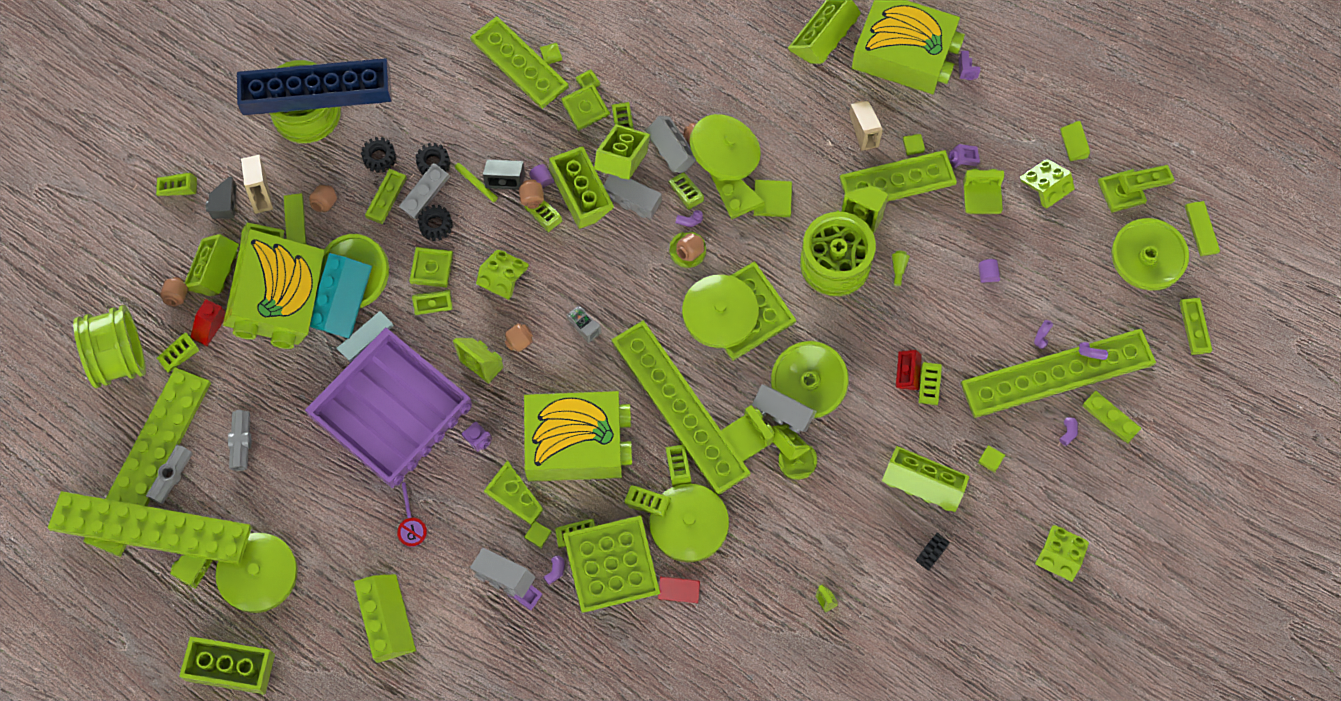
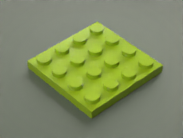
M755 261L730 275L743 281L751 288L756 296L759 307L757 324L750 336L735 346L724 348L732 361L792 326L797 321Z
M641 515L563 534L581 613L660 594Z

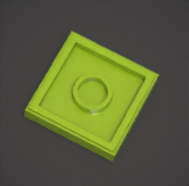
M593 83L561 98L563 106L578 131L610 115Z
M1134 169L1098 179V184L1111 213L1147 202L1143 190L1125 194L1118 179L1121 174L1134 172Z
M755 180L754 192L765 202V205L754 209L753 216L791 217L792 181Z
M416 247L409 280L410 284L447 288L453 251Z

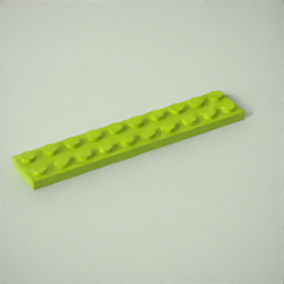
M644 320L611 339L616 350L717 495L722 494L750 476L751 473Z
M1141 328L1090 343L1089 348L1107 350L1108 357L1106 360L1083 356L1078 351L1080 348L1076 347L961 381L960 384L974 418L1154 366L1156 361Z
M176 367L174 368L105 499L148 506L151 499L146 497L158 477V470L161 465L167 462L176 445L180 444L211 385L209 380ZM85 537L83 540L86 544L118 557L122 556L127 544Z
M63 491L60 492L47 527L50 531L238 565L241 563L252 529L250 524Z

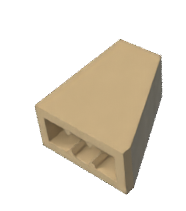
M857 101L851 104L849 114L861 151L879 147L883 129L869 101Z
M260 155L241 159L244 186L255 214L273 210L265 168Z

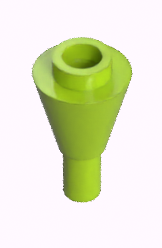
M899 250L891 254L895 273V286H901L902 274H904L910 258L907 252Z

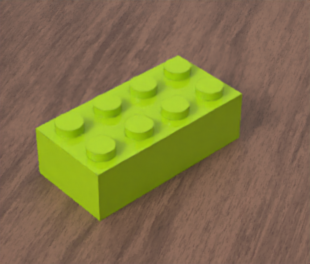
M190 636L179 677L187 682L265 695L275 654L269 649Z

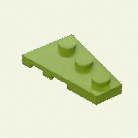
M710 173L731 220L765 205V202L742 179L726 180Z
M507 460L485 488L484 493L532 526L534 521L543 512V508Z

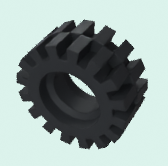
M375 137V141L371 138L369 139V144L365 142V147L362 146L361 156L367 169L370 168V171L374 172L375 170L376 173H380V170L386 172L385 168L389 170L391 169L390 165L394 166L396 153L388 139L385 141L383 137H381V140ZM378 150H383L386 153L385 157L380 160L372 158V154Z
M428 143V147L423 145V150H418L416 164L422 175L430 168L426 160L432 156L439 157L440 162L437 165L445 172L446 170L449 171L450 158L446 148L443 149L441 144L438 147L437 143H434L433 146H431V143Z
M435 204L432 205L431 209H429V206L425 207L426 211L422 209V215L419 214V220H417L422 235L426 236L428 240L432 238V241H436V238L440 241L442 236L444 238L448 237L447 233L450 234L451 228H453L449 211L447 212L445 207L442 209L441 205H438L436 208ZM432 218H440L442 220L441 226L437 228L429 227L428 222Z
M936 533L917 557L916 562L929 571L950 542L939 533Z

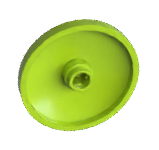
M722 114L706 116L698 121L690 135V147L693 156L706 171L716 177L726 180L743 179L754 171L760 161L761 150L757 138L744 123L733 117Z
M1153 218L1137 219L1125 225L1115 237L1111 250L1113 265L1119 275L1129 284L1144 290H1161L1172 286L1182 277L1189 262L1188 246L1181 233L1172 225Z
M360 234L340 236L326 246L318 288L329 253L372 266L360 308L375 301L383 292L389 277V262L382 247L371 238Z
M712 275L699 280L686 293L682 306V317L687 331L698 342L713 348L732 347L747 339L755 329L759 313L758 302L751 288L738 278L729 275Z
M804 341L788 347L778 357L772 369L771 386L780 393L817 411L813 418L815 419L830 414L842 403L848 391L849 374L844 360L833 348L816 341Z
M680 484L662 493L661 495L670 498L665 515L662 517L650 513L649 521L651 536L656 546L666 556L680 562H698L715 554L723 545L729 527L728 512L720 497L709 488L698 484ZM660 500L658 501L655 509L659 508V505L661 503Z
M251 533L240 565L218 561L216 567L218 590L231 606L240 611L261 613L271 610L280 605L290 595L295 586L298 573L296 558L292 550L280 538L267 533Z

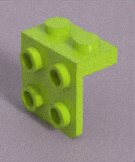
M1048 159L1042 161L1020 177L1021 182L1039 192L1041 205L1046 209L1075 190L1071 172Z
M971 169L966 171L963 179L966 213L1000 214L1002 212L1001 185L1004 179V171L997 169Z
M496 250L479 267L476 284L509 300L513 295L515 282L528 269L529 264L507 254L505 251Z
M752 405L745 408L744 416L721 430L743 462L772 444L774 438L772 427L764 423L761 412L758 409H754Z
M1053 525L1035 564L1072 582L1082 565L1089 542L1061 527Z

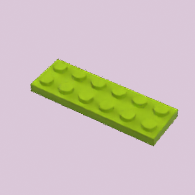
M498 16L470 37L471 42L541 109L569 88L568 83Z
M946 150L842 174L839 177L844 195L849 191L874 186L882 188L889 194L887 202L954 186L957 183Z

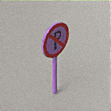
M403 482L402 489L408 519L400 523L397 529V536L403 545L415 547L425 540L427 528L420 519L411 517L406 483Z

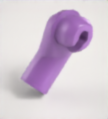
M695 210L690 217L677 215L675 223L691 228L702 222L703 213L700 210Z

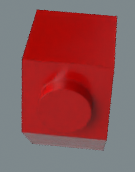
M205 299L195 314L191 339L205 346L209 345L224 322L226 312L222 306Z

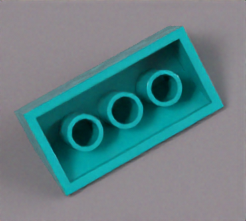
M329 253L314 301L310 327L350 339L372 266Z

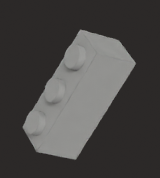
M658 116L645 130L650 134V141L656 145L659 154L665 158L668 167L673 172L685 173L696 161L690 145L670 117Z
M433 163L399 207L417 220L418 215H421V210H425V207L428 206L450 178L449 174Z
M610 174L603 185L612 202L619 203L626 210L631 209L642 218L652 219L662 202L661 193L632 179H621Z
M764 384L761 385L752 403V406L756 407L762 415L766 416L767 413L772 415V420L779 424L784 422L789 424V429L799 434L801 431L807 432L817 412Z
M485 548L481 549L470 566V569L476 573L474 576L482 582L487 580L491 586L498 590L500 587L503 588V591L512 597L517 595L523 598L536 578L528 569Z

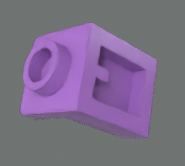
M961 51L958 59L960 79H977L981 71L980 67L972 66V58H969V51Z
M958 144L949 152L951 167L957 168L960 164L970 166L980 164L978 148Z
M476 421L461 434L477 452L481 449H486L492 440L490 433L486 432Z
M531 585L523 598L517 595L514 597L508 596L517 600L528 610H532L542 596V593Z

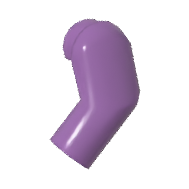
M1045 320L1037 332L1034 344L1040 349H1044L1048 345V341L1044 338L1053 326L1051 321Z
M1087 342L1079 344L1080 349L1078 351L1083 356L1106 360L1108 357L1107 350L1089 348L1090 344Z
M1071 417L1064 419V426L1067 427V432L1059 439L1064 446H1067L1078 435V422L1075 418Z
M558 555L551 559L553 563L552 571L543 577L548 585L564 574L565 561Z

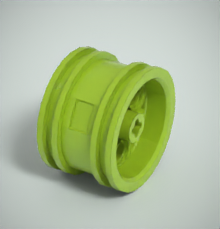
M294 60L286 62L277 68L316 65V63L306 60ZM341 107L269 114L277 131L284 138L296 143H312L327 137L335 129L341 116Z
M847 212L823 214L809 225L803 238L800 268L804 279L814 290L829 296H844L857 291L864 285L869 277L876 251L875 237L869 225L856 215ZM820 249V250H822L823 252H822V253H816L814 250ZM855 255L861 256L863 259H855ZM845 268L848 271H841L840 269Z
M120 305L119 310L116 307L110 308L109 313L94 317L91 314H86L83 319L80 316L74 318L73 328L78 353L84 371L94 388H99L102 384L104 386L110 385L111 380L128 376L130 379L136 378V373L139 376L146 374V364L140 337L126 305Z

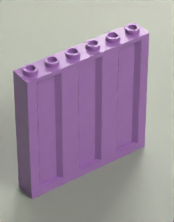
M385 327L305 409V412L314 422L387 485L393 488L395 485L401 484L408 471H413L418 465V461L430 453L431 447L444 438V433L458 423L459 417L469 412L472 402L468 395Z

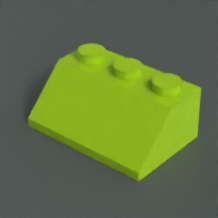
M874 186L846 192L841 212L854 214L869 225L874 234L883 218L889 194L882 188Z
M221 234L203 238L184 282L188 287V291L207 296L219 295L223 291L224 281L231 271V263L237 256L239 244Z

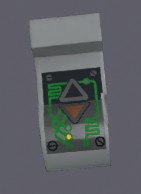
M577 306L566 315L570 323L588 343L602 333L601 326L582 307Z

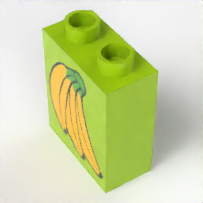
M874 0L855 48L852 69L934 95L938 82L944 84L949 82L954 63L946 61L949 52L957 55L960 52L965 37L964 33L956 31L960 17L908 0Z
M249 229L240 244L223 326L233 328V335L242 339H255L256 335L271 338V344L278 348L292 349L294 344L299 345L309 332L325 250Z
M619 391L524 395L525 473L528 482L622 478V465H632L631 441L621 442V428L631 427L630 404H620Z

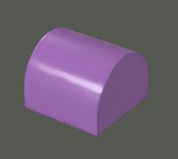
M544 164L535 166L529 172L530 178L539 182L542 188L554 183V179Z
M987 259L979 263L981 283L1000 281L997 260Z

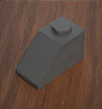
M228 177L209 194L205 207L206 212H209L212 219L235 218L237 185L233 177Z

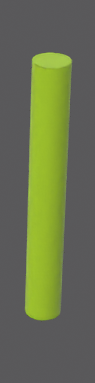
M457 163L454 168L493 203L498 199L490 189L485 188V185L462 164Z

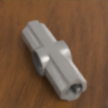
M236 410L232 412L231 432L228 434L230 470L244 471L248 466V449L251 448L252 443L251 433L249 432V411Z
M176 445L167 462L159 468L158 477L146 497L158 504H163L173 486L180 481L181 473L193 453L183 446ZM173 471V475L166 478L167 473Z

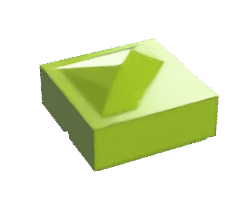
M557 42L540 47L543 60L547 64L562 61Z

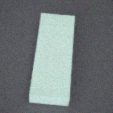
M379 311L353 333L350 339H346L339 345L337 349L351 363L385 327L390 329L394 325Z

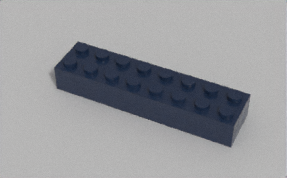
M387 58L237 72V105L242 115L392 102L390 67Z

